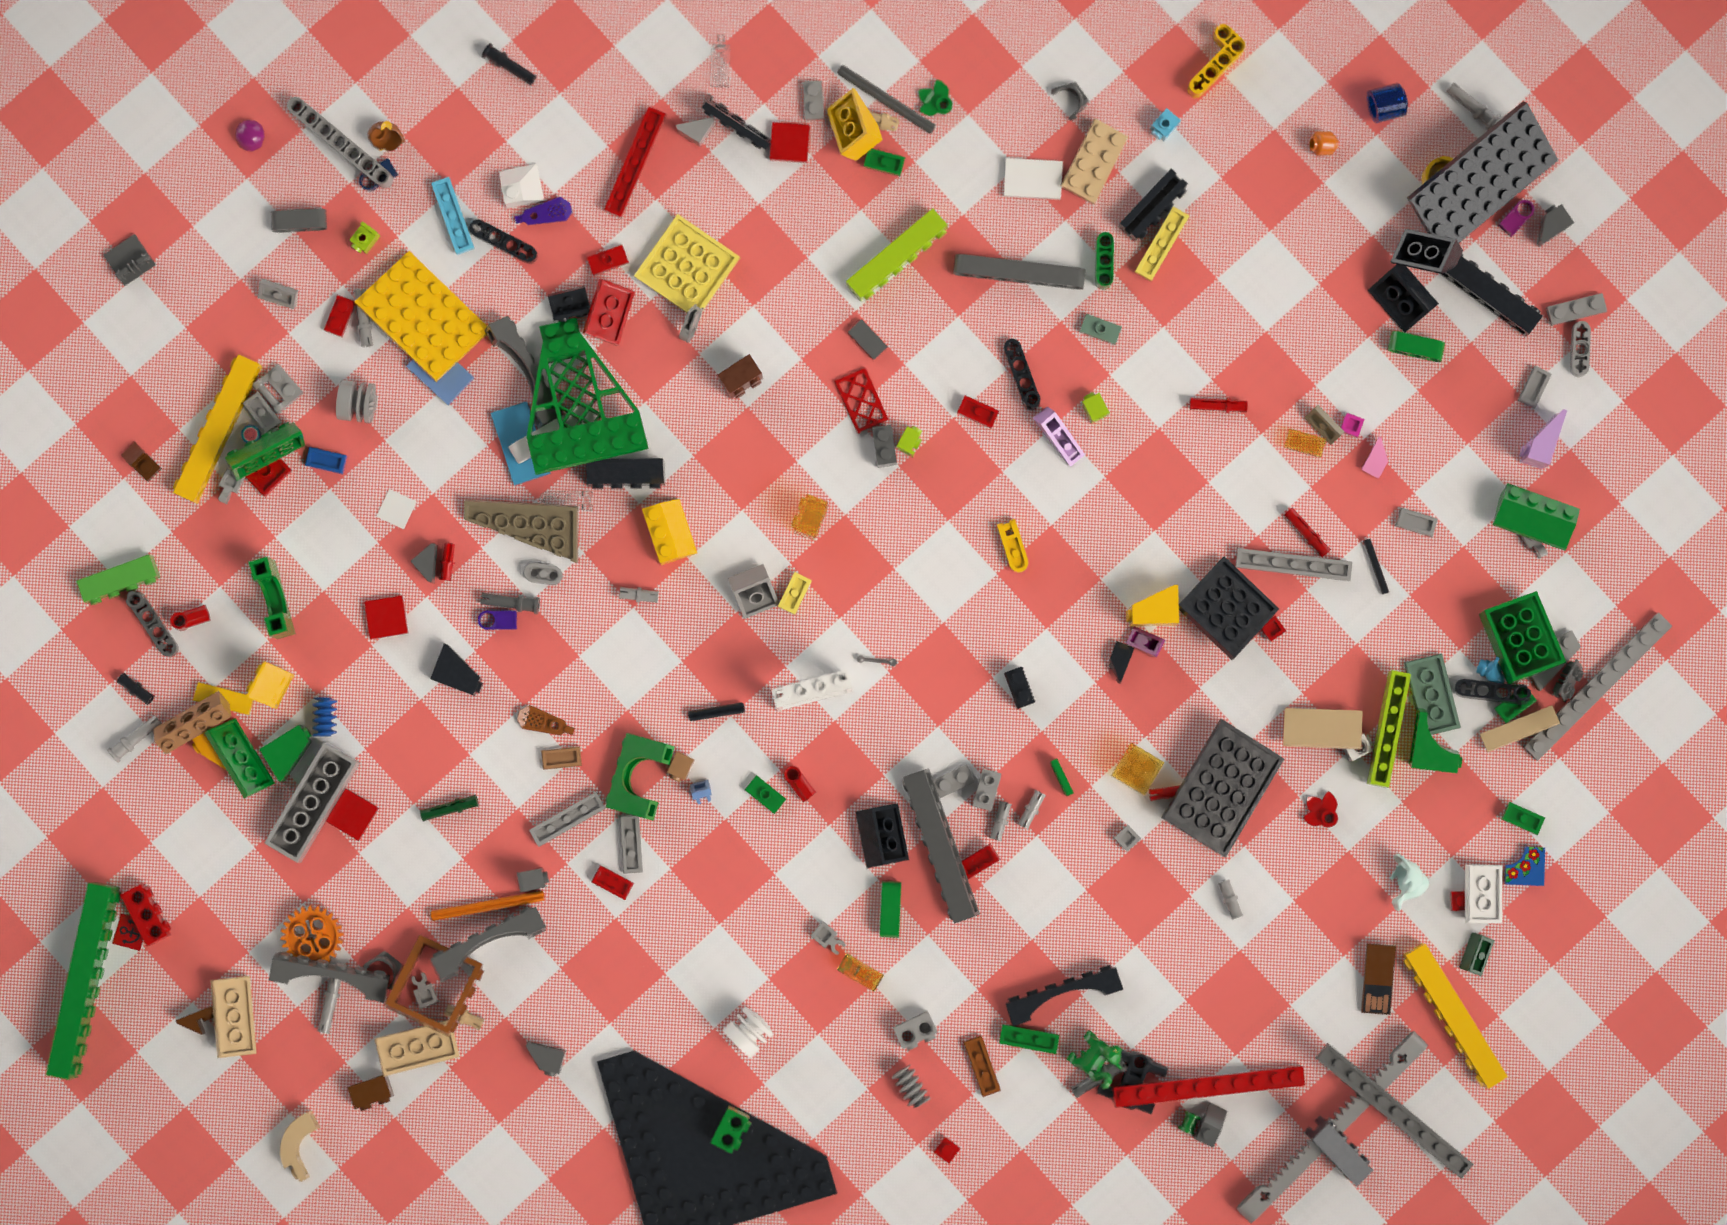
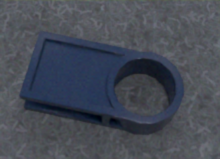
M389 158L379 163L391 173L393 178L399 175ZM362 173L359 178L360 186L366 191L376 190L379 187L376 183L371 188L363 186V179L366 175ZM381 175L379 178V182H384L387 178V175Z

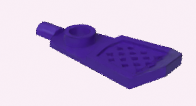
M558 197L524 210L523 215L515 216L516 224L525 222L528 225L567 221L573 212L571 204L562 197ZM536 213L537 218L531 219V214Z

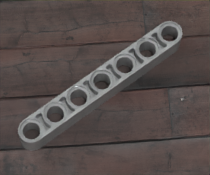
M293 97L288 101L287 108L296 118L379 187L386 189L392 186L394 179L391 173L301 98ZM297 104L302 105L299 111H294ZM311 116H316L314 122H308ZM330 127L329 133L323 135V130ZM340 139H344L343 145L337 147V142ZM358 151V156L351 158L352 152ZM371 162L373 164L372 168L365 170L366 164ZM386 174V180L379 182L380 176Z

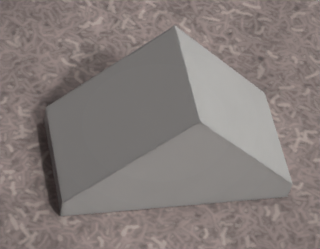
M711 117L678 124L676 127L680 135L701 147L715 126L714 118Z

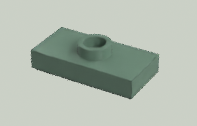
M1086 314L1080 333L1116 345L1122 326Z

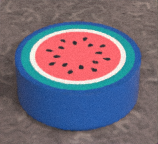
M247 425L241 431L242 440L246 443L251 440L256 442L261 439V431L254 425Z

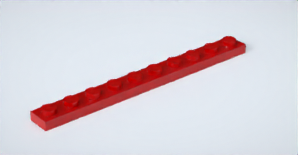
M1303 1066L1112 1087L1114 1107L1117 1108L1306 1085Z

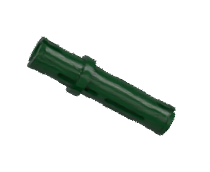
M475 794L421 809L422 821L455 812L462 813L463 810L478 807V798Z

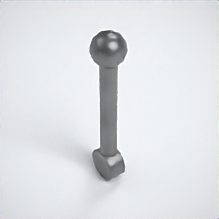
M862 655L857 657L859 663L865 661L890 664L891 666L897 664L896 659L864 658Z

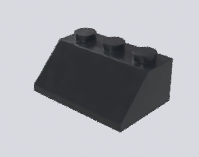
M1405 229L1390 262L1392 264L1444 274L1456 267L1463 249L1456 239Z
M1395 265L1368 289L1369 293L1404 333L1439 304L1408 267L1402 265Z
M898 803L855 811L866 868L909 860Z

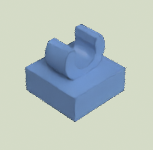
M709 780L690 784L693 800H696L697 804H701L700 798L707 797L708 802L711 801L710 796L712 793Z

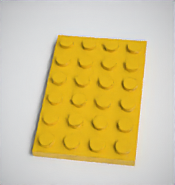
M410 251L354 301L355 305L435 382L441 379L487 335L485 332L487 325Z

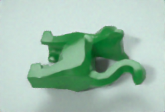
M1088 1030L1084 1035V1039L1090 1048L1086 1052L1082 1049L1079 1058L1076 1057L1077 1054L1071 1052L1067 1060L1077 1069L1083 1070L1091 1080L1097 1082L1105 1079L1102 1088L1106 1089L1111 1085L1112 1077L1109 1072H1100L1105 1061L1118 1069H1122L1119 1064L1122 1048L1118 1045L1109 1046L1096 1037L1095 1033Z

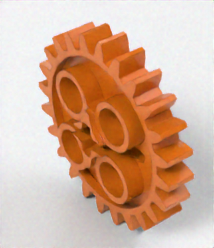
M310 904L308 910L302 906L301 912L295 909V916L289 914L288 919L290 921H284L283 923L287 928L281 929V932L286 934L280 938V940L286 941L282 947H288L286 953H292V956L295 957L307 956L310 960L325 959L331 962L330 955L336 957L337 953L334 950L340 951L341 947L338 944H343L344 942L343 939L339 938L344 935V932L339 931L343 924H336L340 918L333 919L334 912L327 914V907L321 911L320 905L313 909L312 904ZM306 920H309L312 934L317 935L314 940L312 937H308L310 934V929L306 923ZM314 920H321L323 927H315ZM302 926L305 929V933L298 934L295 931V927ZM327 938L330 941V945L323 946L320 943V939ZM308 944L311 947V951L304 952L301 946ZM315 944L318 947L319 952L315 950Z

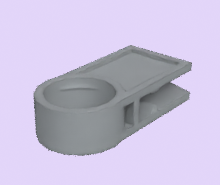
M695 304L688 310L679 339L687 343L691 341L696 332L703 307L699 308Z

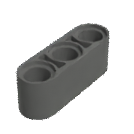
M326 209L272 211V232L286 233L326 230Z

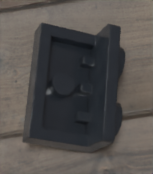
M585 285L548 294L554 321L563 322L567 321L569 317H584L589 313L590 304Z

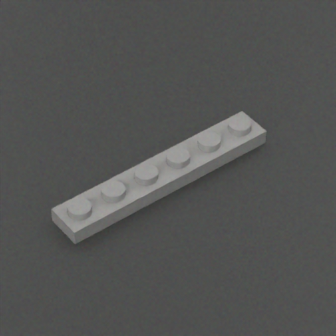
M1238 548L1235 567L1350 581L1352 562Z

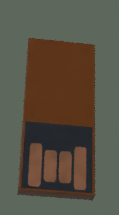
M1366 944L1361 1013L1391 1015L1396 945Z

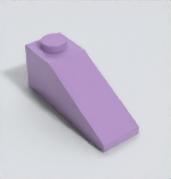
M1047 406L1033 417L1040 430L1070 467L1085 455L1055 411Z

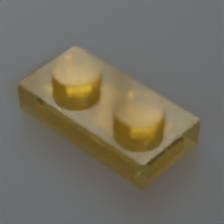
M1289 429L1284 448L1321 458L1326 439Z

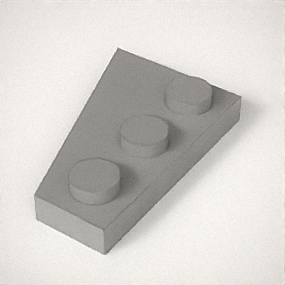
M1572 630L1557 638L1567 663L1581 646ZM1566 663L1531 676L1538 691H1541Z

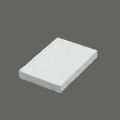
M1006 158L1004 197L1061 200L1060 186L1062 184L1063 161Z
M1465 865V923H1502V865Z

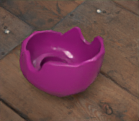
M245 120L237 127L236 140L242 149L255 151L262 146L265 131L257 121Z

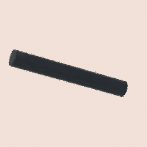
M1371 538L1366 539L1363 542L1382 595L1389 593Z

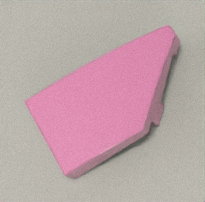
M1380 436L1362 467L1363 471L1378 479L1388 462L1382 437Z

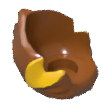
M389 121L377 122L367 132L368 140L379 151H394L405 142L398 126Z

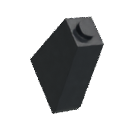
M444 643L430 679L476 696L477 693L480 694L483 687L482 678L450 645Z

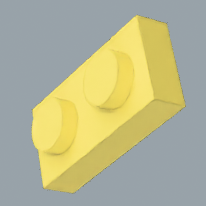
M794 572L778 607L796 615L812 580Z

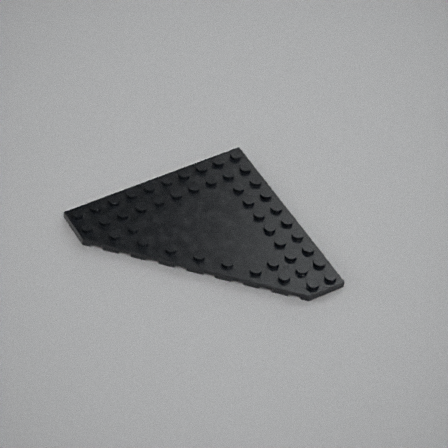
M635 1050L597 1061L644 1225H735L838 1194L827 1155L813 1149L809 1145L791 1137L778 1128L762 1121L758 1117L740 1109L736 1105L720 1098ZM729 1105L749 1115L748 1121L751 1122L747 1132H742L740 1136L742 1142L738 1150L734 1149L732 1154L711 1143ZM733 1117L731 1119V1122L734 1126H740L742 1124V1121L739 1117ZM729 1134L722 1137L723 1141L727 1144L733 1142V1138Z

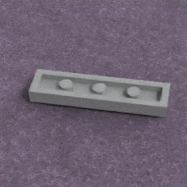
M595 792L529 831L538 847L603 811L606 807L598 793Z

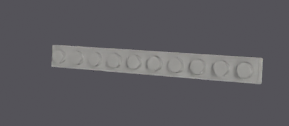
M1656 613L1556 714L1560 724L1538 732L1523 748L1538 761L1672 625L1660 613Z

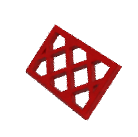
M866 368L834 381L857 434L889 420ZM864 373L867 380L866 385L855 382L858 375ZM844 381L851 383L848 394L842 391L840 383ZM854 385L865 388L861 399L850 395ZM867 390L872 391L875 398L874 404L863 400ZM849 398L859 401L856 412L850 409L848 404ZM862 403L872 406L869 417L858 413ZM875 408L880 409L883 418L879 420L872 418ZM857 416L867 419L865 426L859 428L856 422Z

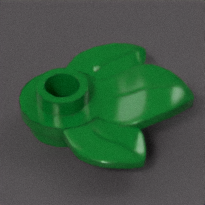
M936 80L934 89L919 90L920 100L924 103L920 108V112L924 115L934 116L937 113L945 115L952 110L953 103L949 98V88L942 81ZM946 103L947 107L941 108L940 104Z

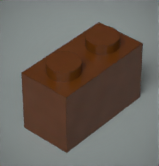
M383 1075L347 1087L354 1110L360 1108V1111L372 1108L371 1104L378 1102L381 1105L390 1102V1097L394 1096L388 1076L383 1077Z

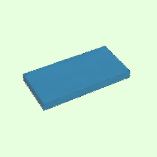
M527 401L491 413L514 486L551 474V472L535 475L532 459L530 458L518 464L508 448L516 441L527 436L530 419L529 413L531 412ZM535 423L533 424L532 432L537 430Z

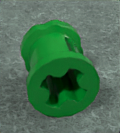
M1185 1110L1184 1120L1178 1129L1194 1135L1195 1126L1198 1120H1201V1117Z

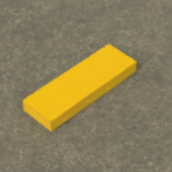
M200 682L197 683L193 701L200 702L219 691L229 702L231 711L250 715L254 700L245 694Z

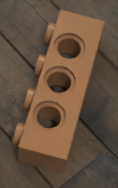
M219 691L154 728L155 743L165 755L230 718L229 702Z

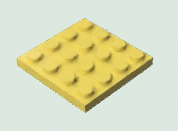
M677 214L634 277L686 313L695 304L699 308L703 307L704 310L739 261L740 256Z

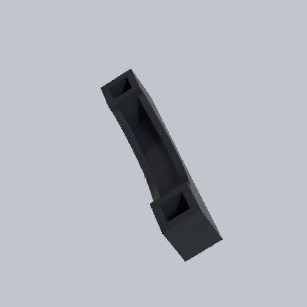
M1111 965L1103 966L1100 968V972L1093 974L1092 971L1081 974L1082 978L1075 980L1074 977L1063 980L1064 984L1056 986V983L1044 986L1045 990L1038 992L1037 989L1026 992L1027 996L1020 998L1019 995L1008 998L1009 1002L1005 1003L1012 1026L1031 1021L1030 1016L1038 1007L1062 993L1089 989L1102 991L1106 996L1124 990L1117 968H1111Z

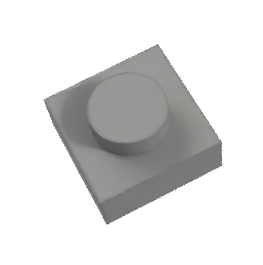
M1129 825L1125 826L1114 837L1126 852L1141 840Z

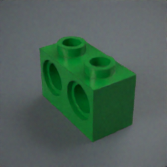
M729 1105L711 1143L731 1154L734 1149L738 1150L742 1142L740 1136L742 1132H747L751 1124L748 1121L750 1116ZM733 1117H739L742 1121V1124L740 1126H734L731 1122V1119ZM729 1134L732 1136L733 1142L727 1144L723 1141L722 1137Z

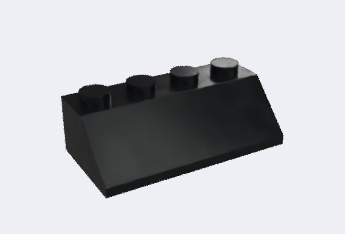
M663 458L603 459L586 463L587 484L595 490L603 489V486H611V489H623V486H630V489H642V486H649V489H661V486H665V462Z

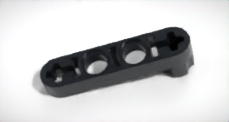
M1009 339L1005 342L1004 352L1022 403L1026 409L1035 410L1040 404L1041 397L1037 391L1020 342L1017 339ZM1010 343L1017 345L1015 349L1016 355L1021 354V356L1015 357L1012 360L1010 357H1013V352L1007 349ZM1017 360L1024 363V368L1020 371L1013 367L1014 362ZM1023 378L1029 379L1030 387L1022 388L1020 380ZM1029 395H1031L1032 399L1036 398L1037 401H1035L1034 405L1027 402Z
M1460 679L1455 684V693L1462 698L1524 705L1529 702L1531 697V690L1525 684L1511 685L1470 679ZM1466 684L1467 688H1472L1473 684L1475 685V695L1471 694L1472 690H1465V693H1462L1458 687ZM1480 686H1486L1489 692L1487 695L1482 696L1478 694L1477 689ZM1498 689H1506L1508 695L1505 698H1500L1497 695ZM1511 689H1514L1513 699H1510ZM1520 691H1524V694L1527 696L1520 698L1517 694H1520Z

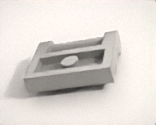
M279 364L252 385L273 406V411L277 415L304 393ZM267 382H269L284 399L282 403H279L277 399L270 393V391L264 386Z

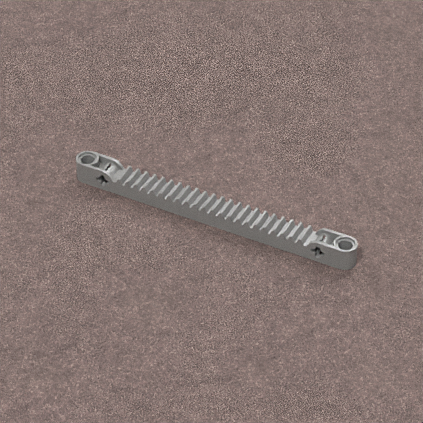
M1412 1031L1392 1050L1389 1058L1390 1064L1383 1063L1384 1070L1378 1068V1076L1372 1074L1373 1081L1386 1090L1423 1053L1428 1044L1415 1031ZM1398 1054L1404 1055L1403 1062L1398 1061ZM1357 1092V1097L1350 1096L1351 1103L1344 1102L1346 1108L1339 1107L1340 1114L1333 1113L1335 1119L1329 1117L1337 1126L1335 1128L1337 1132L1339 1130L1344 1132L1371 1105ZM1307 1139L1308 1146L1301 1145L1302 1152L1296 1150L1297 1157L1290 1156L1291 1163L1285 1161L1286 1168L1279 1167L1281 1173L1274 1172L1275 1179L1268 1178L1270 1183L1268 1186H1257L1238 1205L1236 1209L1249 1223L1254 1222L1323 1153L1313 1141ZM1262 1191H1263L1264 1193L1267 1192V1194H1266L1267 1199H1266V1200H1265L1264 1198L1260 1199V1198L1262 1197V1196L1260 1195V1193H1261Z

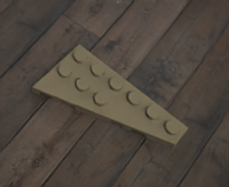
M470 499L464 501V520L484 528L488 527L502 535L506 534L514 537L515 540L541 550L550 551L559 557L563 556L572 562H578V506Z

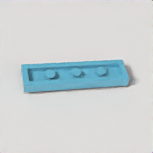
M450 177L432 182L431 184L456 254L459 255L475 249Z

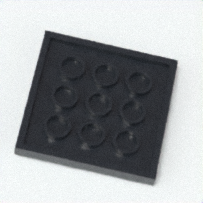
M1224 556L1179 603V611L1231 660L1245 648L1279 610L1265 594Z

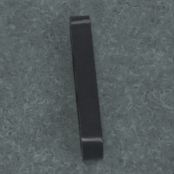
M478 219L471 222L469 229L474 237L524 263L532 264L537 260L538 253L533 246ZM481 224V228L485 231H487L488 228H490V230L486 234V238H484L485 234L481 231L475 233L476 230L474 229V226H479ZM497 232L500 234L498 242L490 240L492 233ZM515 241L517 243L516 250L509 251L507 249L508 242ZM521 245L524 246L522 249L526 252L532 250L533 257L526 259V255L520 252V255H517Z

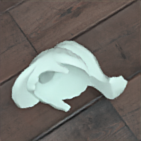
M1398 853L1394 855L1398 866L1393 871L1390 879L1393 880L1396 876L1398 878L1397 882L1401 893L1392 900V905L1395 910L1400 911L1401 905L1405 900L1417 898L1427 890L1429 879L1422 873L1416 863L1407 860Z

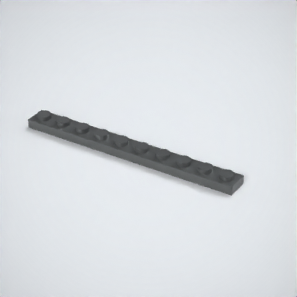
M1327 1043L1315 1057L1459 1178L1462 1179L1474 1165L1330 1044Z

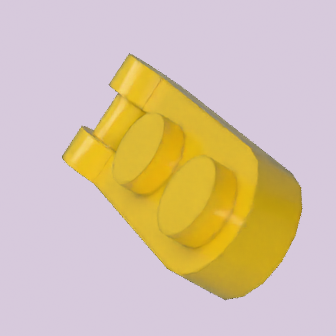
M1015 518L1005 524L1002 522L996 524L1011 570L1017 573L1025 571L1028 567V558ZM1012 529L1013 535L1006 536L1005 531Z

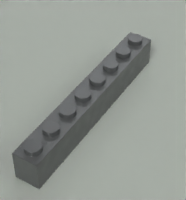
M928 768L903 777V787L910 796L909 804L917 816L916 824L919 829L921 828L923 844L928 848V858L931 865H934L936 881L940 883L942 898L947 902L949 918L955 924L979 915L977 903L930 769Z

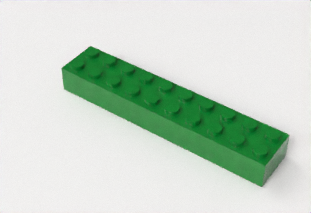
M98 882L88 883L46 1076L70 1080L77 1078L82 1073V1056H85L87 1052V1044L85 1043L92 1029L90 1020L91 1017H94L96 1011L94 1002L100 993L98 984L99 979H102L104 975V968L102 966L103 961L108 957L109 950L106 948L113 934L111 925L112 922H115L117 916L115 907L121 898L120 887Z

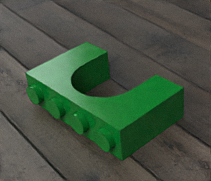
M264 557L248 562L253 581L258 582L266 601L268 617H265L264 620L269 637L281 639L296 634L276 561L269 557Z
M626 733V737L622 742L621 754L617 759L616 772L611 780L610 793L606 797V808L654 821L659 802L638 796L631 787V774L636 765L645 760H653L670 765L675 746Z

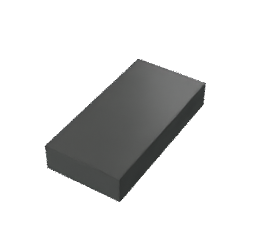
M862 319L848 331V334L873 360L888 348Z

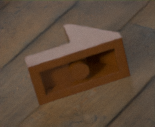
M136 442L121 454L126 462L147 482L162 469Z
M213 1006L177 1019L176 1023L198 1034H206L201 1019L205 1022L214 1018Z

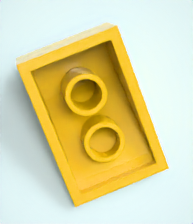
M852 88L827 108L841 155L857 161L883 140L878 124L856 89Z

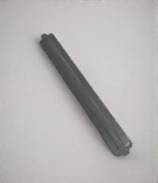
M845 65L839 68L838 75L927 133L931 134L935 129L936 125Z

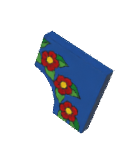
M1524 847L1523 855L1518 861L1505 865L1504 884L1544 886L1545 847Z

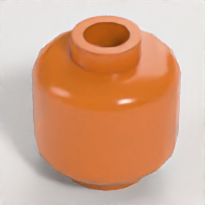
M1317 131L1309 139V148L1316 156H1331L1339 146V140L1332 131Z

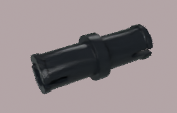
M125 673L121 674L117 680V683L126 688L130 695L136 696L146 705L153 701L155 696L144 689L140 682H135Z

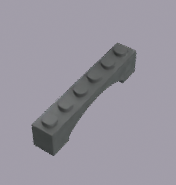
M506 316L488 324L485 332L493 347L498 346L517 362L526 376L533 399L538 369L535 366L534 357L526 349L524 339L517 332L515 322L510 320L509 316ZM543 374L537 405L550 403L553 400L551 390L544 382ZM551 408L535 412L534 423L537 429L557 419L555 409Z
M536 906L533 908L527 907L521 910L519 915L515 917L511 915L503 919V923L497 926L496 924L490 925L481 934H472L463 943L460 941L450 946L451 949L445 952L443 950L436 952L432 955L433 958L430 959L431 965L440 982L443 983L459 975L458 969L460 965L481 946L508 936H527L529 940L545 932L546 925Z
M286 952L275 953L272 959L268 981L288 984L290 980L304 976L331 977L356 987L365 995L367 1000L384 1003L390 975L380 970L375 972L367 971L364 967L352 968L344 963L331 964L323 959L315 961L310 960L307 956L295 957L290 956Z

